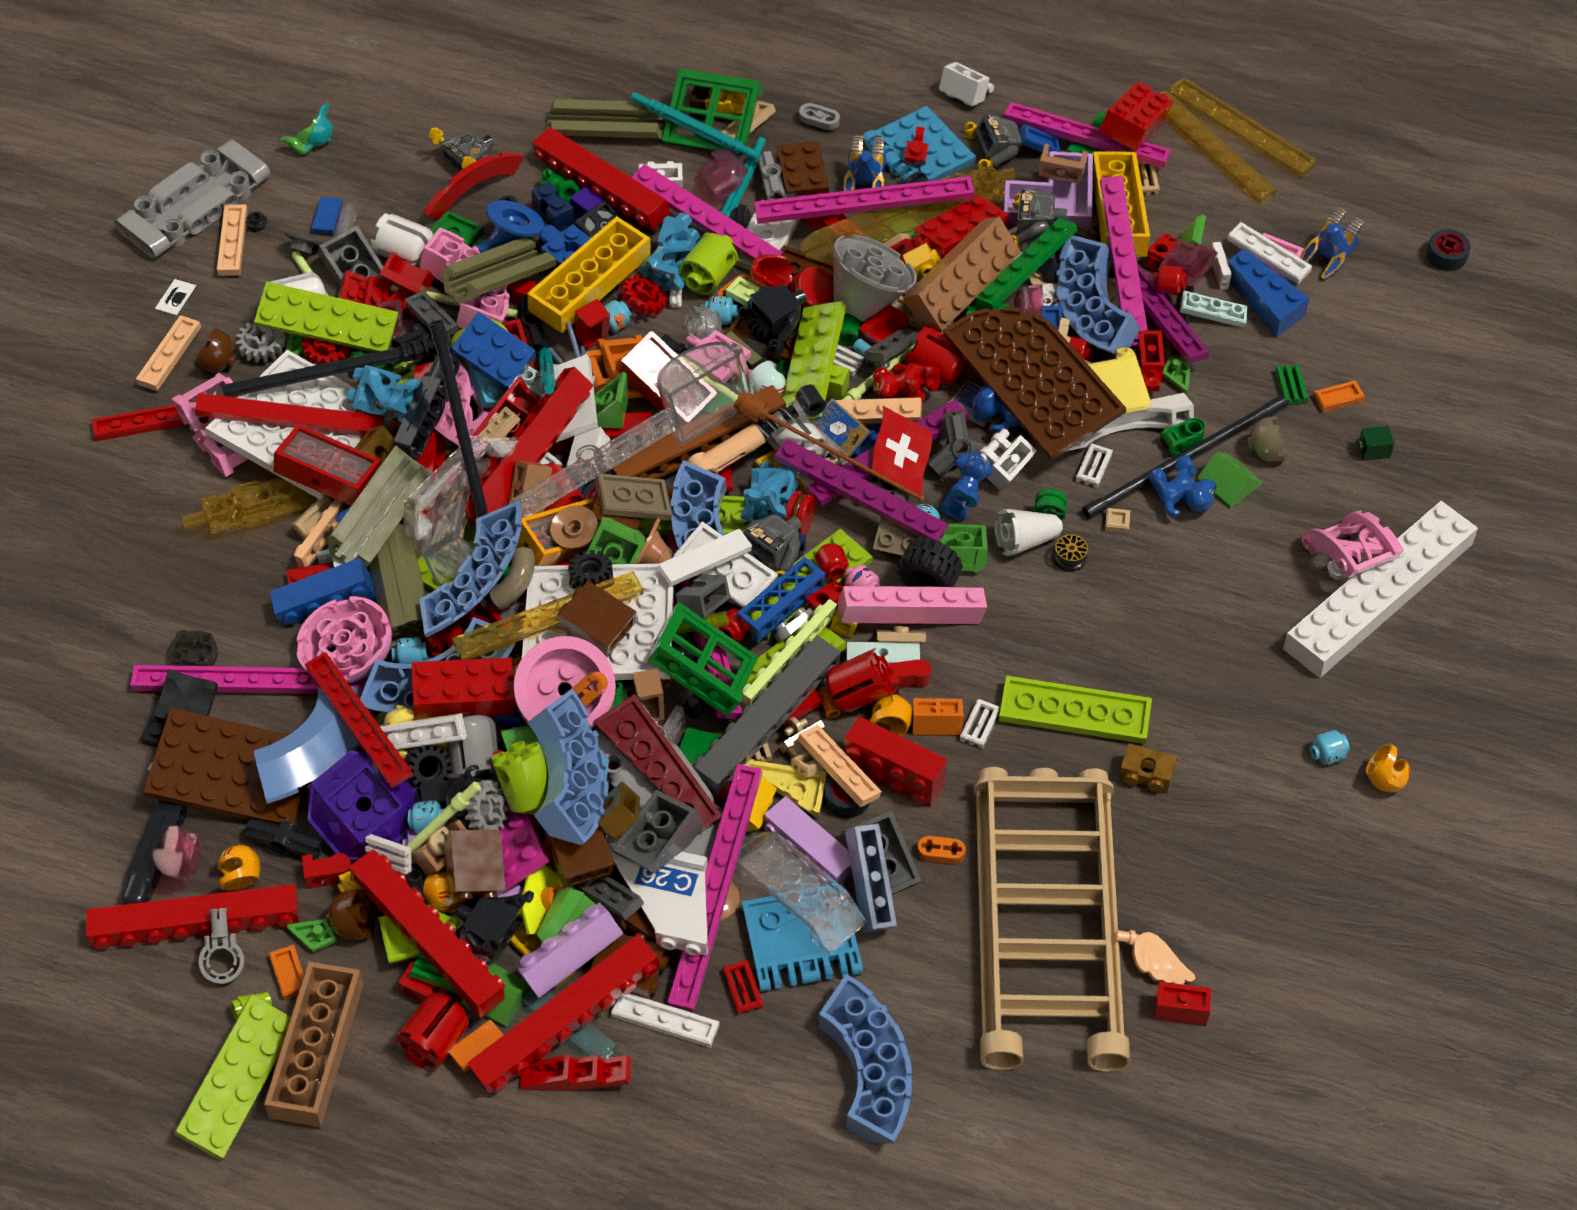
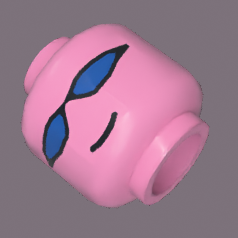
M859 565L855 568L851 567L845 574V586H880L877 574L865 565Z

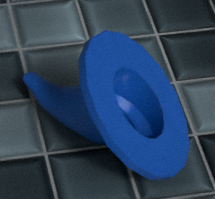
M506 200L493 201L488 204L486 214L488 219L494 224L495 229L490 234V238L476 247L482 253L517 240L521 236H537L543 232L545 224L535 211L522 204Z

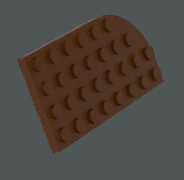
M1003 306V309L993 310L985 308L964 316L943 330L945 338L987 387L993 389L999 401L1051 461L1126 413V407L1063 335L1049 321L1036 313L1032 315L1016 307Z

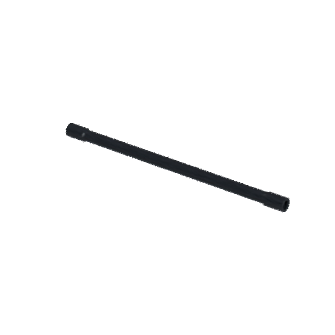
M436 320L430 322L429 326L440 362L476 516L479 518L488 514L449 352L444 321Z
M1279 395L1252 413L1107 495L1099 497L1083 506V514L1088 519L1106 510L1107 507L1150 484L1149 474L1154 469L1161 468L1165 474L1176 469L1175 462L1178 458L1189 456L1191 459H1194L1252 426L1259 420L1288 406L1287 399L1283 395Z

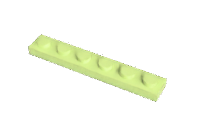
M829 599L823 606L819 605L815 609L811 620H805L798 630L799 633L795 637L791 636L786 641L784 649L781 652L777 651L773 655L770 665L767 668H761L755 677L756 680L752 684L748 683L743 688L741 693L744 696L741 701L743 709L748 705L751 707L756 702L755 699L762 689L767 690L774 676L777 673L782 674L789 660L792 657L797 658L804 644L807 641L812 642L834 617L837 607L836 603Z

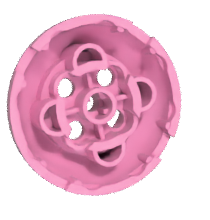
M352 596L348 600L338 602L336 599L316 609L303 623L297 636V657L302 667L310 675L305 667V663L326 652L340 672H349V675L344 676L349 684L358 682L368 677L375 660L384 661L390 650L392 630L388 617L378 604L363 597ZM332 646H335V651L331 653Z

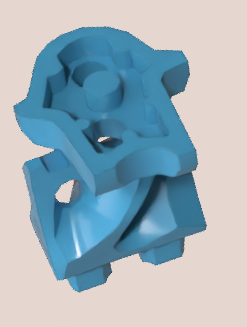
M680 213L676 218L670 216L664 218L658 237L659 246L639 267L642 277L643 275L646 276L648 281L653 279V283L655 285L660 284L659 289L665 292L668 289L681 291L684 287V282L679 276L678 267L700 238L697 230L688 228L692 222L688 214ZM679 254V258H678V260L675 262V258H676L677 255Z
M365 365L364 368H355L353 379L360 381L357 390L352 388L348 390L346 399L353 403L352 407L371 414L386 416L389 411L398 412V420L402 422L421 381L409 379L405 384L399 383L402 376ZM390 378V384L384 385L382 379ZM376 401L382 404L381 408L375 406Z
M761 462L759 468H752L751 488L745 489L743 493L747 508L742 510L741 518L749 522L764 519L772 514H777L782 519L786 518L787 513L783 503L789 501L791 495L799 486L796 471L781 464V468H774L770 462Z

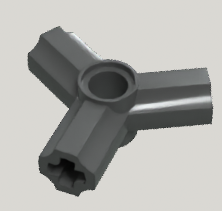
M953 410L943 414L947 436L946 444L927 461V464L939 477H942L955 465V461L961 453H979L983 447L989 445L968 438L964 411ZM962 441V448L959 451H956V445Z

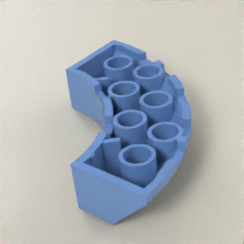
M1072 236L1063 246L1059 258L1061 261L1060 267L1056 274L1058 277L1057 296L1061 306H1063L1064 316L1070 320L1069 324L1080 337L1103 351L1114 354L1119 348H1129L1137 336L1140 327L1132 314L1122 311L1109 302L1107 279L1113 262L1108 246L1104 243Z
M684 460L674 481L671 500L672 528L678 548L685 543L701 522H704L722 536L725 535L719 520L721 503L727 490L725 478ZM728 599V600L726 601V602H728V603H730V604H732V605H734V606H736V607L738 606L737 604H735L734 602H732L730 599Z
M519 500L477 518L474 540L475 549L472 556H467L464 563L457 570L459 575L450 584L445 582L430 594L419 599L426 637L447 628L468 614L499 580L508 566L519 540L522 525V507Z
M473 617L465 633L451 648L426 661L507 658L513 650L519 635ZM376 659L360 698L365 707L387 713L392 711L396 705H403L413 710L411 664L391 663Z
M351 686L357 696L361 698L363 691ZM317 688L318 699L313 712L298 729L271 745L254 750L267 803L298 793L299 787L309 782L312 783L347 753L356 751L360 746L357 739L320 688ZM368 709L370 714L373 716V710Z
M571 689L528 721L543 749L549 776L546 798L534 816L549 836L583 845L594 834L599 826L598 821L605 812L603 805L604 799L608 796V782L605 781L604 769L607 768L604 751H600L598 747L597 737L599 736L597 730L592 731L587 720L590 715L575 691Z
M845 974L819 1013L818 1029L828 1034L839 1044L848 1056L855 1072L857 1092L852 1107L847 1114L846 1129L868 1142L894 1144L902 1130L911 1099L912 1070L905 1039L898 1024L894 1022L888 1013L886 1006L882 1005L873 996V992L862 983Z

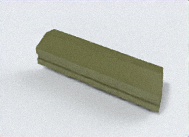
M554 99L548 115L546 130L551 127L564 136L662 139L666 119L648 111L646 107L634 101Z
M522 237L447 265L443 272L444 289L449 296H453L459 303L557 266V259L548 252L538 255L537 251L533 249L536 247L535 242L528 237Z
M395 445L327 538L330 555L336 560L341 561L342 564L360 558L364 566L367 567L428 483L433 473Z
M398 523L369 564L377 604L388 617L392 636L400 634V626L403 628L407 627L408 623L411 622L418 627L423 626L419 599L426 596L413 535L409 527Z

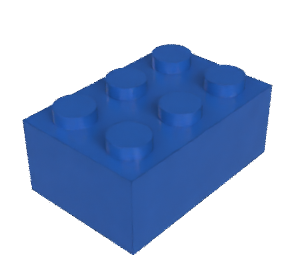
M479 311L452 347V353L459 360L505 391L508 390L518 376L522 377L536 357V350Z

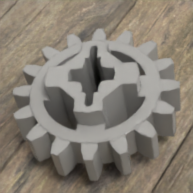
M247 322V328H240V334H236L237 350H239L241 357L246 355L247 361L254 358L255 363H258L260 359L267 362L268 357L275 359V353L281 354V348L286 346L284 332L256 326L255 323L251 325Z
M492 780L477 782L481 790L469 800V805L464 808L468 810L465 820L471 821L469 828L474 830L503 829L502 821L508 819L505 811H508L509 807L505 806L507 800L502 796V788H498L499 783L492 782Z

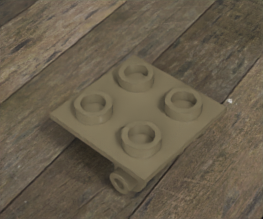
M881 517L873 550L903 556L909 543L913 539L920 537Z

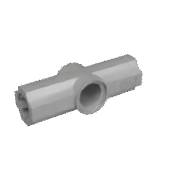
M771 151L763 152L758 163L767 200L786 198L781 167L778 164L777 156Z

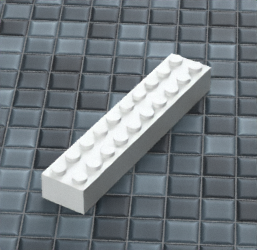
M1440 501L1397 538L1404 549L1397 559L1375 566L1350 578L1287 633L1283 650L1317 677L1321 678L1472 546L1478 527L1443 501Z

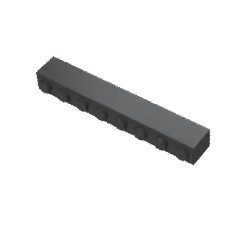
M818 635L812 642L807 641L802 647L797 658L792 657L789 660L782 674L777 673L774 676L770 687L759 692L755 699L756 702L751 707L748 705L740 714V719L736 723L732 722L728 725L724 732L725 735L720 740L717 738L709 747V752L705 756L701 755L698 757L693 768L710 792L717 796L733 779L737 764L746 765L826 678L828 671L839 664L841 651Z

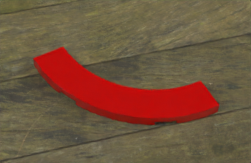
M504 152L495 157H484L468 165L450 179L451 183L443 191L439 190L425 208L424 213L427 216L440 219L463 193L477 183L497 175H514L524 157L520 153Z

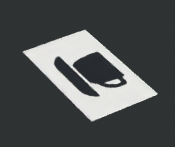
M174 279L155 309L177 315L196 285Z

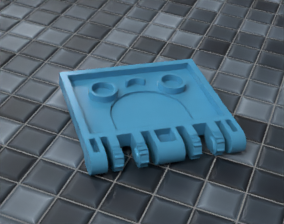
M927 106L876 131L870 130L863 134V143L871 151L873 150L876 137L884 139L883 152L887 159L885 166L896 177L902 176L900 180L902 184L915 172H923L931 181L941 180L976 163V156ZM916 126L925 127L923 143L929 144L925 165L904 163L907 141L914 142Z
M843 884L742 901V910L760 992L771 990L769 971L772 973L775 989L781 988L782 984L778 970L786 968L788 970V981L791 986L797 985L794 967L798 966L802 984L821 981L818 966L820 962L823 964L826 980L832 979L833 971L829 961L837 959L842 977L848 974L845 958L849 959L852 975L863 974L862 962Z

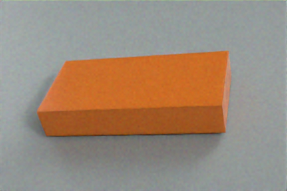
M1356 380L1316 390L1313 394L1322 413L1361 403L1365 399V395Z
M291 945L270 952L269 956L283 999L287 1000L298 996L304 974L295 946Z
M490 1019L454 1045L448 1055L465 1073L470 1069L467 1062L502 1037L503 1033Z

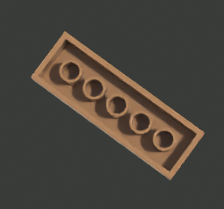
M1000 217L982 220L902 298L922 329L925 326L927 328L930 326L937 331H943L1022 252Z
M308 962L264 1104L269 1119L322 1127L364 985L360 970Z

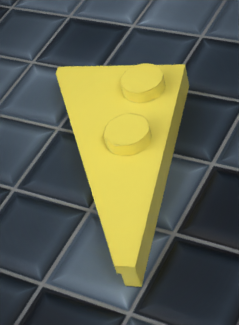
M749 760L745 765L761 768L763 771L762 776L777 788V793L783 797H788L794 804L815 817L820 816L824 785L827 780L826 771H821L807 778L804 776V772L800 773L797 771L798 767L793 768L787 765Z

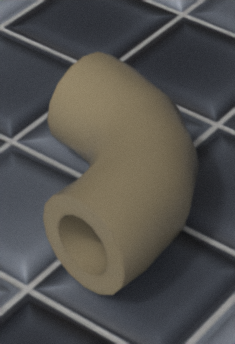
M527 547L515 549L508 574L503 581L490 590V597L499 609L504 610L513 604L529 586L535 569V556L532 549Z

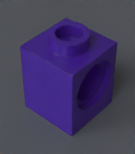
M587 187L576 192L570 198L573 213L578 218L604 201V199Z

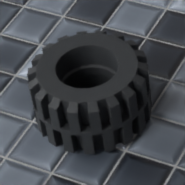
M920 537L913 539L909 543L897 565V574L907 587H954L962 572L963 564H961V558L948 545L932 538L925 539Z

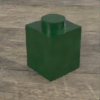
M1389 426L1362 428L1360 437L1356 440L1357 451L1361 452L1363 461L1391 457L1394 441Z

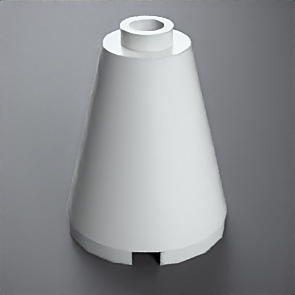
M1001 509L998 511L997 515H1000V518L994 524L998 547H1003L1005 552L1002 553L1006 556L1018 554L1058 538L1063 530L1062 521L1054 514L1014 509Z

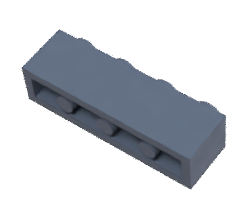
M879 824L854 827L845 832L862 932L864 934L889 930L896 927L897 922Z

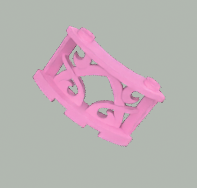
M459 361L460 366L456 375V381L471 438L493 408H482L470 376L464 365ZM470 397L474 400L478 411V418L473 420L472 409L469 405ZM448 401L435 429L460 446L458 438H456L457 433Z
M218 373L212 379L189 392L172 398V401L185 425L189 424V428L195 432V435L192 437L203 453L207 452L210 454L211 463L227 477L234 473L232 468L245 462L248 458L225 445L218 447L216 445L218 441L205 434V428L213 421V418L208 417L207 423H201L199 418L203 416H195L196 402L190 403L191 400L197 398L198 393L207 394V391L218 385L223 391L222 385L233 383L229 377L226 378Z
M1361 510L1347 514L1341 519L1342 523L1325 530L1310 529L1301 535L1303 546L1309 550L1311 555L1318 552L1328 555L1338 564L1340 571L1347 578L1385 562L1393 561L1404 551L1393 532L1387 526L1383 528L1379 524L1378 517L1369 512L1362 513ZM1347 536H1350L1351 539L1359 537L1360 542L1346 541L1340 539L1345 538ZM1361 553H1365L1368 559L1363 563H1360ZM1372 554H1382L1380 556L1372 558ZM1352 556L1356 557L1360 564L1357 565Z

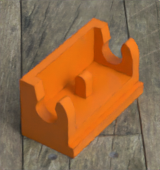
M913 698V735H961L963 727L962 699Z

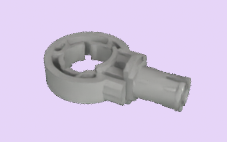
M219 908V920L218 910L210 909L212 949L210 936H204L205 947L199 956V968L202 974L208 980L217 984H226L237 979L245 965L244 953L237 945L235 933L230 934L231 947L229 948L227 908ZM222 938L223 945L219 946L218 939ZM225 949L230 951L234 957L233 965L237 966V957H240L239 968L231 977L228 975L235 970L233 968L221 974L211 970L210 972L217 976L213 978L206 972L204 967V961L206 960L207 967L211 968L210 958L217 950ZM233 949H236L238 951L237 955L235 954Z

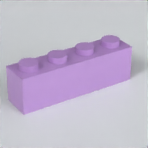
M785 796L764 814V829L767 834L773 838L776 837L782 842L783 847L789 853H794L799 857L801 863L807 869L815 871L824 884L830 886L843 884L852 876L848 850L788 797Z
M598 903L588 907L577 920L567 923L557 935L546 939L541 944V947L533 953L523 956L520 963L515 967L531 990L540 998L623 935V932L608 910Z

